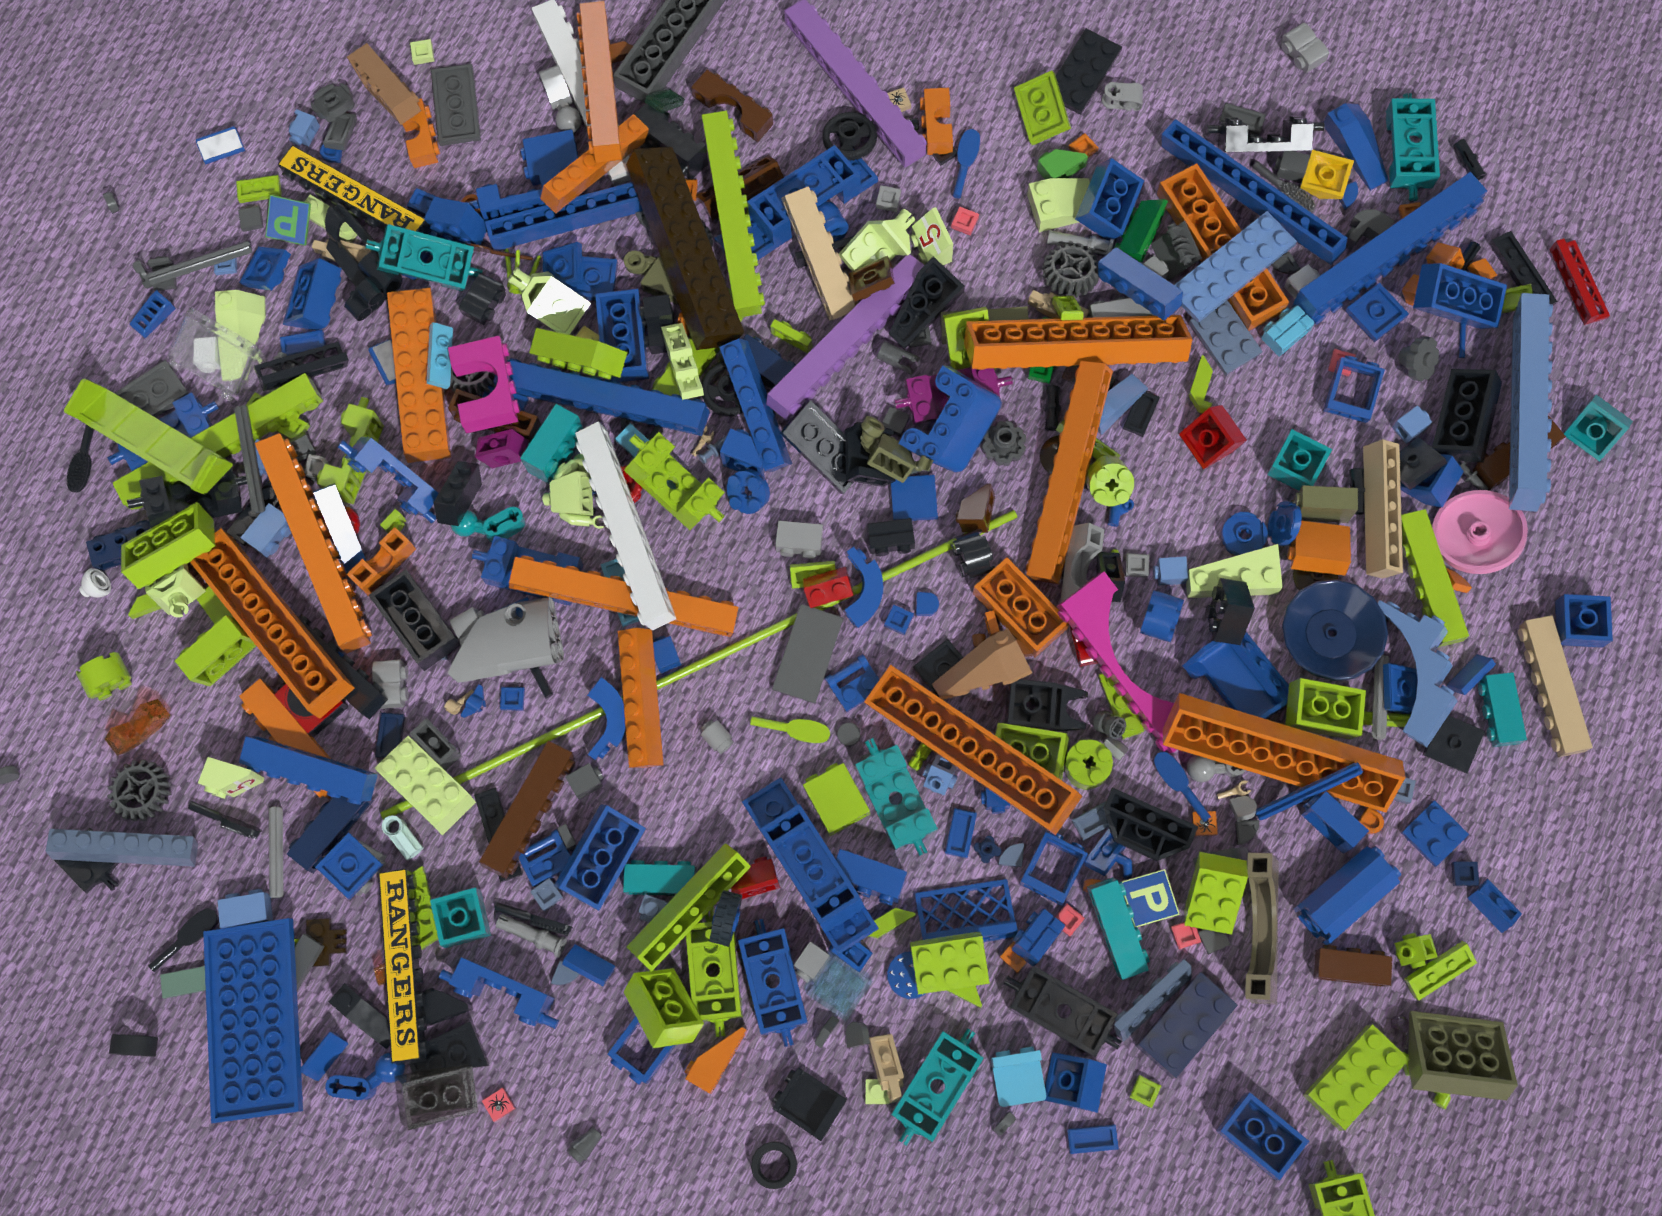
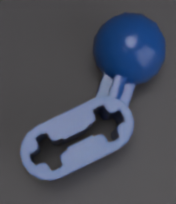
M391 1052L385 1053L376 1061L375 1071L366 1078L334 1075L327 1080L325 1089L332 1097L369 1100L376 1094L377 1087L381 1083H394L398 1081L404 1074L405 1064H392ZM339 1083L350 1087L363 1086L366 1088V1092L350 1088L339 1089L336 1088V1084Z

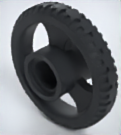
M849 111L835 115L826 123L822 133L823 144L826 150L834 146L830 141V133L838 134L841 146L839 150L850 161L867 156L874 149L877 142L875 124L866 115ZM869 137L868 142L858 149L861 144L860 138Z
M725 361L715 364L705 373L701 383L704 393L702 398L707 407L713 412L722 416H736L743 413L735 389L732 392L723 390L725 386L733 385L730 375L721 377L718 386L709 384L715 374L727 369ZM720 396L724 401H735L736 407H721L713 399Z

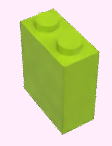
M844 763L830 765L825 769V773L820 776L814 774L805 780L806 783L803 784V788L829 836L870 815V810Z

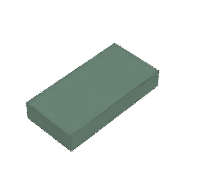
M205 966L160 975L162 998L164 999L206 991Z

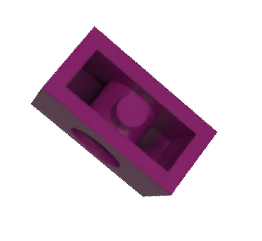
M513 429L479 437L475 458L491 468L521 462L520 458L527 449L529 440Z

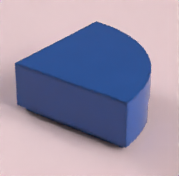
M1356 181L1346 186L1343 199H1339L1344 210L1351 207L1357 198L1358 185Z

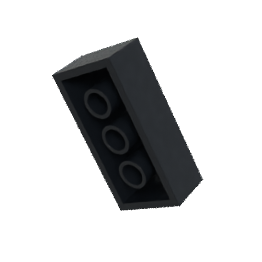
M1451 369L1432 448L1438 453L1452 455L1456 461L1484 463L1502 386V381L1496 370Z
M406 569L369 594L371 600L423 671H426L461 646L456 636Z

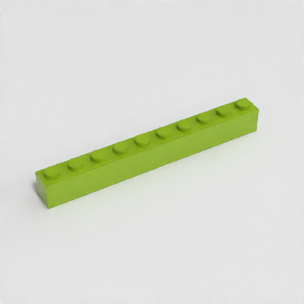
M727 110L702 114L734 306L739 318L762 314L761 306L765 305L763 292H758V286L762 284L760 272L755 273L754 266H758L756 253L751 251V247L755 246L753 233L748 234L747 227H751L750 215L745 214L744 208L748 207L746 194H741V189L745 187L743 175L738 176L737 171L741 169L739 156L735 157L734 150H738L736 137L731 136V131H735L733 118L728 119Z
M306 373L247 406L254 443L256 439L260 440L267 433L277 431L285 422L298 419L302 413L314 410L320 403L324 402L313 380ZM235 413L191 438L223 458L241 451ZM148 462L114 481L112 484L123 505L128 507L127 499L140 497L141 486L139 480L162 476L165 486L183 482ZM143 506L135 507V508H130V509H131V510H133V509H140V508H142Z

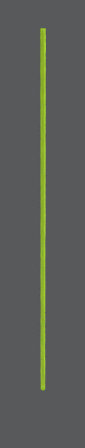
M1015 510L991 520L988 532L1016 519L1017 514ZM954 538L882 572L883 582L951 550L950 544H952ZM862 582L853 586L854 596L861 593ZM848 598L813 608L823 611ZM798 613L656 680L657 690L794 625ZM602 707L597 708L453 777V779L460 785L606 714ZM405 800L380 812V815L384 820L388 816H395L413 806Z

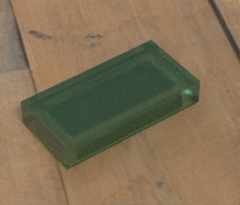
M666 89L648 95L645 103L663 113L682 106L685 99L671 89Z

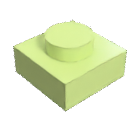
M431 39L410 42L414 65L435 62Z
M866 1079V1104H890L887 1090L882 1091L878 1079Z

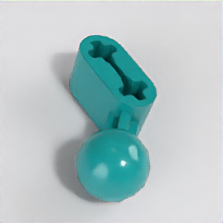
M509 507L485 521L478 520L474 512L467 510L459 526H450L452 531L461 537H468L476 532L486 535L487 539L492 542L494 536L508 539L523 530L525 519L522 511L517 507Z

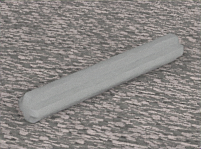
M1384 654L1375 664L1372 737L1377 740L1385 739L1387 731V710L1384 708L1383 664L1389 663V657Z
M278 806L269 808V896L271 898L283 897V809Z

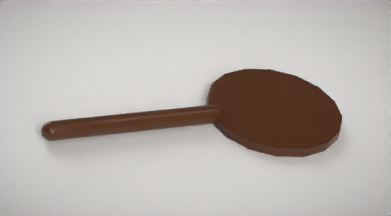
M461 243L473 246V251L516 258L515 253L497 251L476 244ZM520 254V259L533 260L532 256Z

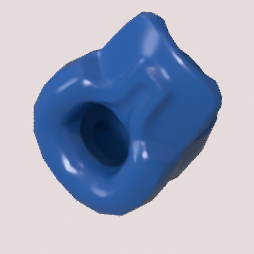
M826 201L818 206L817 209L822 211L826 223H824L826 232L829 231L831 233L833 241L841 240L849 230L848 222L833 202Z

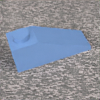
M1133 374L1108 391L1098 428V433L1101 435L1148 390V387Z

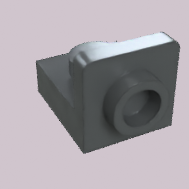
M164 256L148 260V265L152 271L174 264L169 257ZM176 278L154 284L153 289L155 291L177 289Z

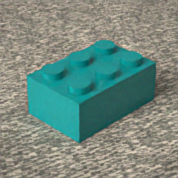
M555 404L520 458L528 473L550 485L559 466L564 462L570 461L572 458V450L576 442H578L575 433L584 429L578 415Z

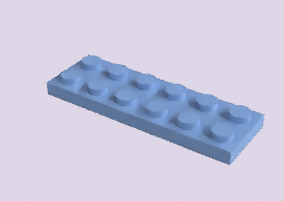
M1266 211L1175 284L1176 287L1183 291L1182 307L1199 323L1294 247L1297 241Z

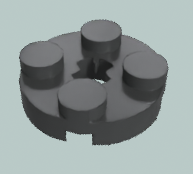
M339 83L340 86L336 87L333 84L326 85L314 95L315 101L314 104L311 102V107L319 118L325 119L327 122H333L337 117L354 107L353 95L348 86L343 83Z

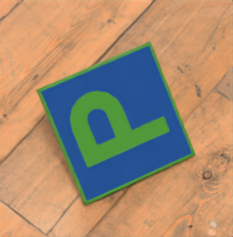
M270 195L265 237L306 246L311 203Z

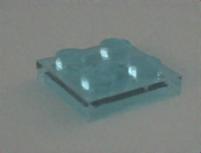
M833 955L807 995L844 1021H847L873 981Z

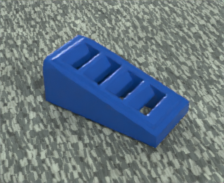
M156 290L129 325L146 338L176 308ZM153 309L157 311L155 315L151 312ZM147 315L152 318L150 322L145 318ZM142 321L147 326L144 329L138 323Z

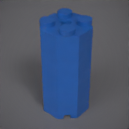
M1368 846L1364 847L1293 908L1295 912H1301L1298 916L1299 920L1315 938L1320 936L1324 938L1323 944H1330L1400 883L1398 879L1401 876L1400 871L1394 865L1388 864L1384 859V853L1377 846H1374L1372 849Z

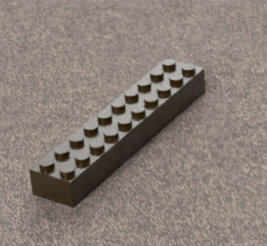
M673 147L634 149L626 166L696 350L718 348L740 339L744 333L742 324Z

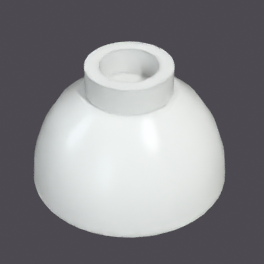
M90 568L82 576L79 590L85 597L100 598L111 592V583L102 571Z

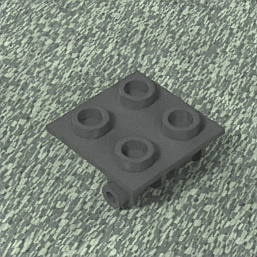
M1186 221L1177 226L1175 223L1170 224L1167 227V233L1151 243L1156 257L1159 260H1163L1168 267L1167 281L1202 259Z

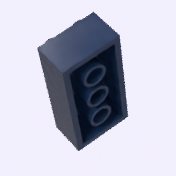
M1200 972L1183 989L1137 1043L1136 1047L1168 1076L1175 1079L1238 1004Z

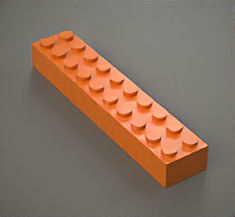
M1170 315L1166 320H1162L1158 316L1093 317L1083 318V320L967 321L964 346L971 368L984 370L986 368L1070 367L1080 365L1081 361L1104 363L1107 365L1187 362L1193 339L1181 315Z
M281 433L256 442L257 451L338 646L348 654L371 644L369 637L373 636L364 619H361L364 613L360 604L357 603L356 599L352 598L356 594L351 583L348 582L347 578L344 579L347 576L343 564L340 563V560L336 559L339 553L335 544L332 543L330 538H327L331 534L326 523L324 524L322 518H319L323 515L318 504L311 498L314 496V493L306 479L303 478L306 477V474L296 458L298 455L293 444L291 445L288 438L284 439Z
M222 528L216 531L215 547L209 552L195 557L190 563L307 711L320 719L353 691L355 687L236 540Z
M892 665L888 667L864 701L877 713L1054 835L1058 833L1083 797L1077 790Z
M1182 693L1178 694L1163 727L1164 746L1299 787L1309 785L1358 762L1363 770L1361 775L1327 790V792L1332 797L1385 813L1406 778L1402 760Z

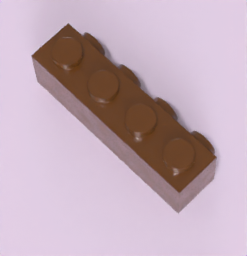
M456 389L448 407L453 419L461 423L458 404L482 399V397ZM520 410V413H517L518 422L489 428L488 430L494 431L495 434L513 429L528 439L530 443L542 425L538 416Z

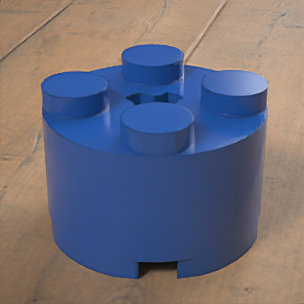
M1153 590L1140 633L1171 643L1184 600Z

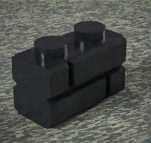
M912 518L867 523L870 554L881 557L888 555L892 551L906 554L911 552V549H915Z

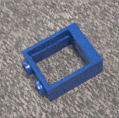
M1352 356L1341 357L1336 364L1323 412L1363 423L1370 421L1385 369L1380 368V365L1374 362H1366L1365 364L1358 362V359ZM1343 369L1373 377L1364 409L1334 400Z
M1327 791L1321 795H1315L1302 806L1305 811L1301 815L1343 854L1354 848L1369 832Z
M1045 832L1020 885L1062 906L1088 853L1084 851L1085 848L1075 842L1069 844L1063 841L1064 837L1058 833L1054 835ZM1046 843L1078 859L1062 892L1030 876Z
M635 1016L607 1055L612 1058L610 1063L619 1070H622L624 1067L631 1072L629 1077L640 1085L642 1082L648 1084L676 1045L665 1046L646 1073L643 1074L618 1054L640 1024Z

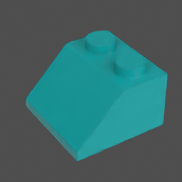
M1595 395L1564 432V435L1600 462L1630 428L1633 421L1601 397Z

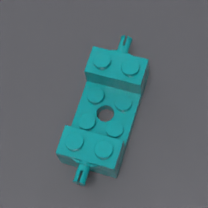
M1406 93L1403 95V98H1392L1386 110L1387 130L1392 132L1393 162L1389 167L1390 188L1408 189L1409 201H1417L1418 189L1434 188L1440 177L1435 99H1414L1411 93L1409 95ZM1417 136L1420 142L1414 143L1409 137Z
M388 224L380 243L368 239L366 242V249L378 251L379 260L376 270L396 275L401 273L439 283L442 287L458 291L465 289L468 275L477 277L479 273H483V269L470 267L474 250L473 246ZM423 251L431 253L432 261L430 263H424L420 259V254Z
M874 738L870 739V742L869 740L866 741L865 744L871 755L867 759L855 764V769L894 851L905 845L914 844L919 856L927 853L928 851L922 839L926 835L937 831L938 828L929 809L925 807L898 745L886 750H879ZM893 792H898L902 796V802L898 805H893L889 801V795Z
M967 1028L960 1040L954 1039L944 1031L941 1033L891 1114L901 1121L906 1128L898 1140L902 1143L906 1135H908L903 1143L907 1146L914 1134L922 1135L931 1142L934 1141L984 1057L971 1050L968 1046L975 1035L972 1031L968 1039H966L971 1031ZM935 1079H940L944 1082L945 1088L940 1094H936L931 1090V1082Z

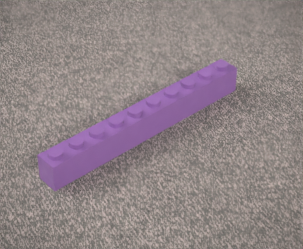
M801 0L784 10L785 24L860 114L866 115L870 121H873L877 135L904 168L925 156L927 143L923 135L918 134L914 130L912 122L904 118L900 108L896 104L893 105L887 92L878 87L875 78L872 75L869 76L862 62L857 61L853 57L851 49L842 44L839 35L836 32H832L826 19L818 15L813 4L810 5L807 0Z
M911 254L906 255L892 269L895 284L886 290H880L871 294L870 297L862 299L767 394L766 405L785 420H788L792 415L795 416L802 408V404L806 400H812L817 392L816 390L820 386L824 387L831 379V375L834 372L838 373L845 365V361L849 357L853 358L859 351V347L863 343L867 344L871 340L873 333L877 329L881 330L891 315L895 316L901 308L900 305L905 301L915 281L917 273L924 264Z

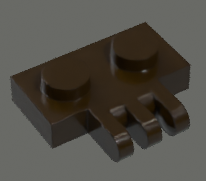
M330 918L306 920V934L325 946L312 967L331 966V954L347 953V948H338V944H347V939H338V935H347V929L331 930Z

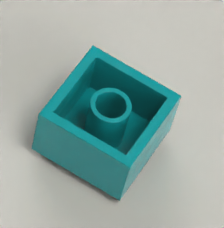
M1291 429L1267 475L1298 491L1303 485L1314 486L1332 449Z
M475 887L430 900L441 947L450 948L492 936L482 892Z

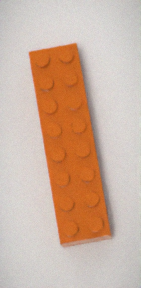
M1197 163L1160 182L1157 196L1159 199L1168 200L1166 210L1176 225L1186 221L1202 257L1201 263L1242 231ZM1267 268L1228 299V302L1248 331L1279 316L1289 303Z
M431 288L388 292L387 298L404 456L407 463L450 458L451 449L444 388L426 384L429 328L432 322L437 323Z

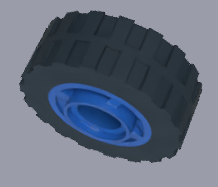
M723 890L714 912L710 942L729 947L738 925L742 895Z

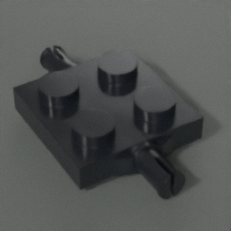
M54 860L85 893H88L102 882L110 891L115 890L110 882L115 887L119 885L110 876L119 863Z

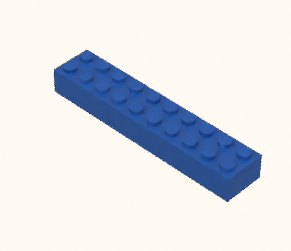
M1469 172L1300 289L1291 308L1298 305L1314 321L1315 325L1319 324L1326 318L1325 314L1330 311L1334 313L1339 310L1345 300L1352 301L1360 294L1359 291L1361 289L1372 287L1377 282L1376 279L1381 275L1384 278L1394 270L1393 267L1397 264L1400 266L1404 265L1414 252L1417 254L1421 253L1428 246L1427 243L1430 241L1437 242L1443 237V232L1448 229L1452 231L1461 223L1460 220L1465 217L1470 219L1478 211L1476 208L1484 202L1483 197L1487 193L1486 188Z

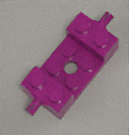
M970 366L969 368L957 370L999 396L1000 387L1013 385L1011 375L998 378L994 368L979 370L972 369ZM937 374L906 379L904 383L907 398L894 400V403L897 404L895 405L896 409L909 406L913 425L937 420L949 400L946 397V393L939 390L936 386L935 379Z

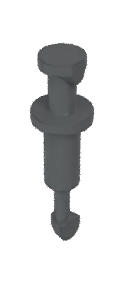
M1463 462L1460 467L1468 477L1465 481H1470L1478 490H1488V487L1476 475L1478 471L1476 470L1473 473L1466 466L1467 463Z

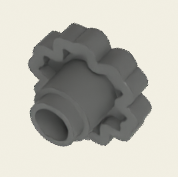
M1417 337L1411 346L1403 347L1399 352V363L1409 369L1408 376L1414 381L1422 382L1424 379L1429 380L1435 372L1434 366L1439 361V349L1436 348L1437 341L1432 337Z
M999 421L996 427L990 426L983 438V453L988 460L994 459L998 466H1009L1012 460L1019 461L1026 451V446L1024 445L1026 435L1023 433L1022 428H1014L1013 423L1010 421Z

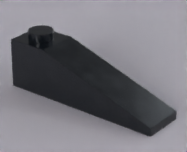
M933 256L917 273L889 335L905 349L940 317V312H945L964 293L965 285Z

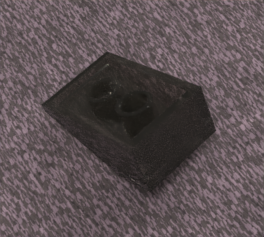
M472 1065L420 1070L394 1077L400 1123L407 1130L478 1112Z

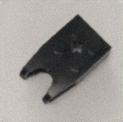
M1019 679L1007 685L1005 724L1055 732L1085 730L1086 723L1072 719L1067 714L1066 706L1070 700L1088 698V692L1053 682ZM1029 700L1032 701V704H1035V708L1029 710L1026 706Z

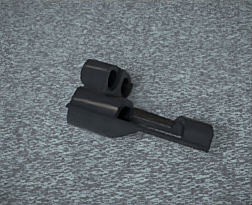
M343 204L330 206L325 217V229L329 236L326 249L356 287L355 290L349 293L350 297L345 302L344 307L357 321H362L382 306L384 301L388 299V292H396L400 289L402 276L400 275L401 273L396 275L376 270L379 256L378 251L371 250L370 253L358 262L340 242L339 232L341 225L346 222L365 244L367 239L375 240Z

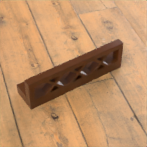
M769 155L738 171V176L743 175L745 187L741 189V194H746L747 201L784 178L778 162ZM713 185L696 195L712 221L719 217Z

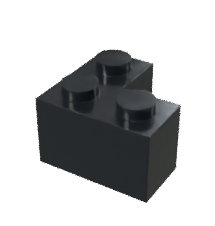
M669 295L644 297L643 306H640L641 319H643L644 328L648 329V334L644 335L646 348L650 347L651 354L667 353L661 327L674 324Z

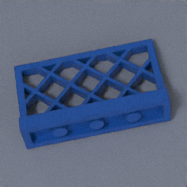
M1007 879L915 893L922 940L980 931L983 936V942L1014 938L1018 933ZM993 887H1004L1005 895L1000 901L989 894ZM977 890L983 895L977 905L966 898L970 891ZM948 894H954L960 898L954 908L943 902ZM930 897L937 902L930 912L922 907V898ZM986 897L997 904L991 914L980 908ZM963 901L974 908L967 918L956 911ZM939 905L950 911L944 922L933 915ZM1001 907L1008 912L1010 920L1000 922L993 916ZM976 911L987 917L982 925H976L970 921ZM953 914L964 921L960 928L953 929L947 924ZM930 918L941 925L936 932L926 933L925 924Z

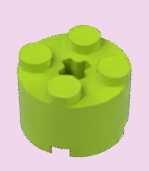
M1115 456L1099 457L1088 468L1085 484L1096 502L1104 506H1117L1126 503L1134 489V477L1123 461Z
M118 652L109 653L111 657L106 659L103 656L96 657L79 667L81 672H75L88 698H98L101 701L112 696V690L116 688L122 690L132 685L131 676Z
M1090 739L1080 740L1071 747L1066 756L1064 770L1068 780L1075 787L1084 790L1101 786L1112 771V753L1099 741ZM1087 760L1091 761L1092 766L1090 769L1085 768Z

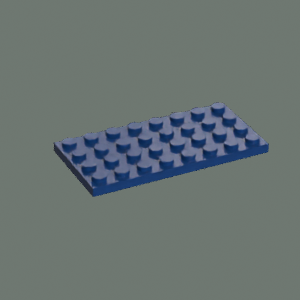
M286 918L204 931L211 1123L303 1111L293 919Z

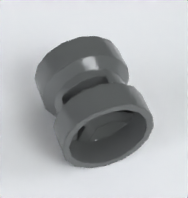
M1102 710L1095 716L1093 725L1096 731L1106 734L1112 739L1120 738L1125 732L1126 721L1124 718L1117 715L1114 716L1113 713L1107 710Z

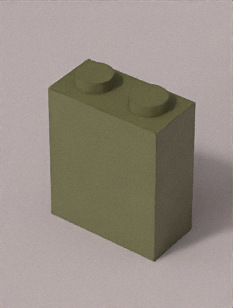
M1303 485L1291 502L1300 507L1301 521L1348 523L1358 510V488Z

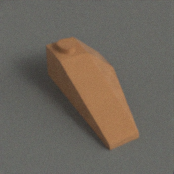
M1007 628L984 640L932 683V686L939 698L944 700L968 694L971 689L982 687V690L990 689V685L1003 682V685L1011 684L1032 674V671L1016 639Z

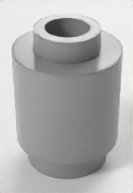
M710 720L701 728L703 730L701 733L703 739L714 751H718L719 754L724 753L734 743L731 739L732 736L718 720L715 722Z

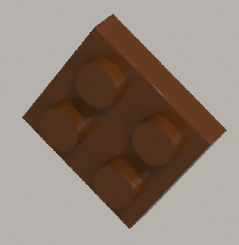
M888 255L849 273L851 295L855 302L860 299H866L871 294L880 290H886L895 284L892 264Z

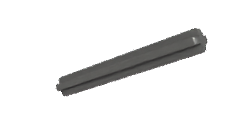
M244 241L146 274L147 279L151 285L250 254L252 253V247L249 241Z
M242 405L237 406L234 410L251 509L254 514L265 512L266 509L247 406Z

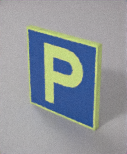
M1165 869L1122 881L1126 890V895L1124 896L1126 904H1130L1134 913V918H1131L1134 927H1140L1180 915Z

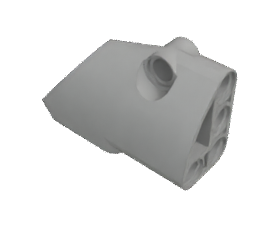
M545 597L520 601L479 617L458 651L448 674L460 683L512 673V671L557 664L563 661L564 651L553 599ZM517 607L523 610L522 618L516 614Z

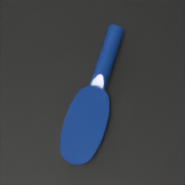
M974 129L966 130L959 142L957 159L960 168L953 193L954 198H961L968 167L974 163L979 152L980 134Z
M1167 752L1158 753L1155 756L1154 764L1162 779L1173 790L1183 793L1203 822L1210 819V814L1188 786L1189 779L1179 762Z

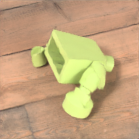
M578 454L574 459H571L566 464L564 462L559 466L553 477L554 480L550 482V492L544 493L542 500L545 506H551L553 513H559L560 518L571 525L586 527L594 525L598 529H603L605 526L596 525V520L603 516L598 515L590 518L593 515L592 487L589 483L591 476L583 466L582 461L585 460L583 454Z

